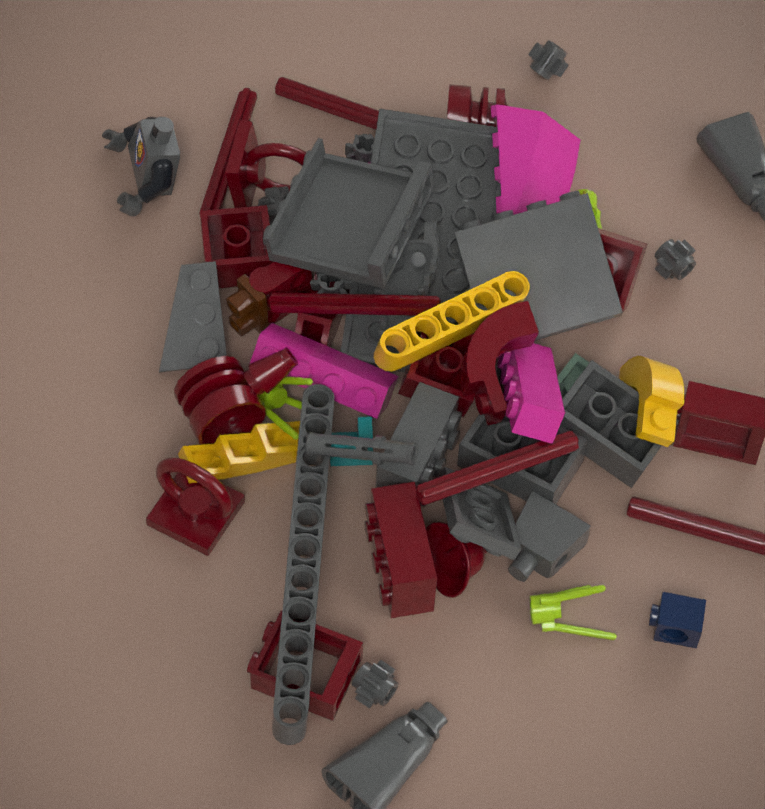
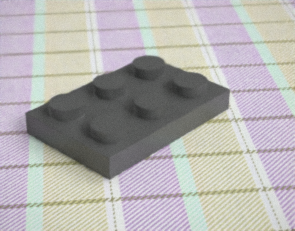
M444 467L439 477L452 473L454 470ZM483 484L443 499L449 531L457 540L463 543L472 542L482 546L494 556L500 557L503 555L515 560L521 551V545L507 493Z

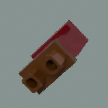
M272 262L267 267L255 269L249 278L246 274L238 278V291L226 298L227 306L233 313L228 317L230 326L241 337L254 328L260 334L271 323L275 324L290 313H274L270 310L269 299L271 293H310L312 271Z

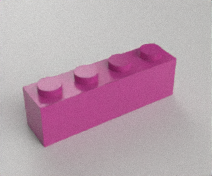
M273 323L259 334L250 364L287 347L298 362V365L293 368L287 377L310 378L313 380L312 385H325L334 393V401L376 419L388 407L399 376ZM298 385V386H300V387L306 389L307 387H309V386H311V385Z
M533 343L530 347L504 353L499 357L497 366L501 369L500 384L504 385L503 396L507 402L506 417L510 420L511 432L553 444L565 415L551 348Z

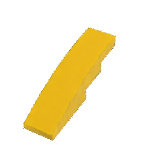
M300 421L286 422L299 434ZM275 423L256 424L251 433L219 435L214 444L182 446L178 456L180 459L197 464L210 472L218 480L295 463L297 460L298 439H293ZM186 476L189 483H197V481Z

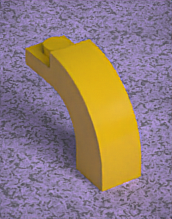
M635 356L620 367L619 379L639 394L636 437L669 447L675 439L677 410L684 405V383L681 373L674 366L644 356Z

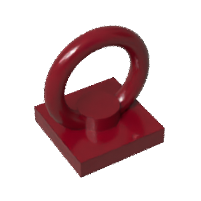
M239 120L225 171L234 208L251 207L256 187L265 191L264 189L287 186L290 191V185L280 184L265 177L266 157H284L303 166L304 157L307 152L282 143H266L258 146L253 122Z
M180 458L163 459L156 467V478L164 493L146 517L147 526L209 556L245 503V495L222 484L210 472L195 463ZM170 472H176L177 474L172 478ZM186 476L197 481V483H189Z

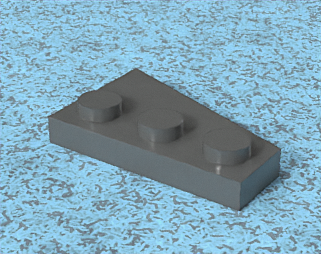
M216 261L181 265L159 373L188 370L210 358L227 356Z

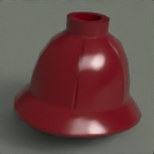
M434 522L426 528L437 575L436 589L446 597L455 598L466 589L469 579L481 570L487 551L484 547L472 542L463 543L457 540L450 533L448 524Z

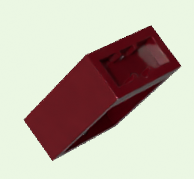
M689 381L686 394H684V405L677 410L676 419L679 422L675 428L676 435L673 446L756 465L765 438V398Z
M282 610L275 622L269 621L262 637V641L265 643L260 653H253L247 667V673L250 674L251 689L271 697L275 696L276 677L268 673L279 653ZM293 619L294 622H305L303 619ZM316 624L314 649L337 657L339 660L323 694L320 695L310 691L308 711L334 721L362 661L363 642ZM289 684L286 686L290 689L300 688L295 684Z

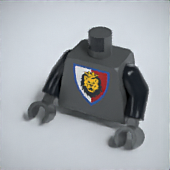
M147 117L124 128L123 133L110 129L103 132L102 137L111 140L108 145L104 146L106 149L122 152L126 147L127 141L129 142L128 150L138 194L133 196L126 192L121 193L117 198V203L123 207L119 211L129 216H136L140 213L143 202L149 203L159 195H172L180 160V151L174 131V124L169 118Z

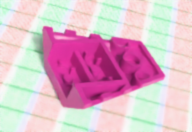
M497 104L492 105L491 117L497 118L498 132L492 134L493 148H499L500 166L494 167L495 181L501 184V196L496 197L497 214L513 210L514 215L527 211V205L546 200L547 205L559 202V196L570 192L581 140L543 111Z

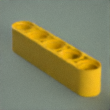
M516 271L506 272L383 332L375 348L373 357L375 363L385 371H396L474 333L479 325L495 311L508 305L523 302L530 290L528 279ZM504 289L514 292L516 296L507 294ZM475 303L484 305L487 311L479 309ZM446 317L455 319L458 325L449 323ZM416 332L425 333L429 339H422ZM386 346L395 347L399 351V353L394 354L389 352L386 349Z

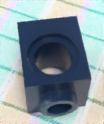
M662 592L659 605L652 604L649 626L655 627L653 640L697 649L702 634L706 600Z

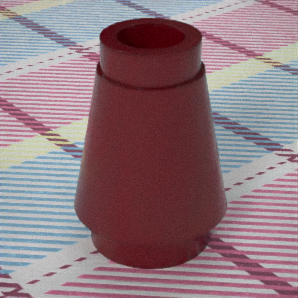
M285 347L281 351L249 364V369L243 374L253 391L260 396L264 392L269 394L298 365V362L293 353Z

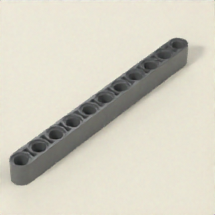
M321 384L307 387L302 396L272 721L273 736L278 742L285 745H295L301 742L307 732L330 456L308 455L306 452V441L309 432L332 434L334 393L329 387ZM305 555L309 556L310 558H301L299 556ZM297 587H305V588H307V589H306V590H299V589H296V588H297ZM293 619H303L305 622L298 623L294 622ZM298 651L303 654L295 656L291 655L289 652ZM289 684L298 685L300 688L290 689L286 686ZM285 718H293L298 722L289 724L285 723L282 720Z

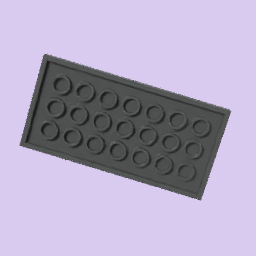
M379 109L371 164L413 173L418 161L432 164L435 187L409 239H424L425 221H436L440 258L427 295L438 296L441 299V303L471 290L455 232L461 231L460 225L470 221L480 220L481 224L494 221L493 216L497 214L496 197L501 196V184L495 181L494 167L500 166L499 148H493L492 134L498 132V127ZM353 281L354 288L350 289V294H375V286ZM346 314L340 352L378 367L373 357L375 348L381 338L378 331L380 330V315ZM446 317L449 323L458 325L455 319ZM386 346V349L389 352L394 354L399 353V351L395 347ZM407 366L396 371L405 372Z

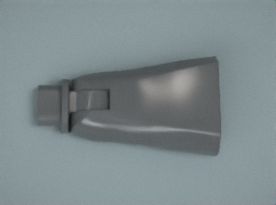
M745 112L708 124L699 132L696 138L697 144L723 173L738 197L746 205H751L753 212H759L765 221V146L754 116L750 112Z
M425 702L418 710L411 709L408 715L405 714L393 720L369 739L328 764L321 771L322 777L329 789L340 799L346 802L350 798V807L352 809H386L405 782L426 759L433 743L440 736L439 730L448 720L431 703Z

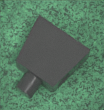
M532 491L515 524L521 551L509 566V573L515 579L525 582L533 571L545 578H551L585 547L588 542L591 525Z

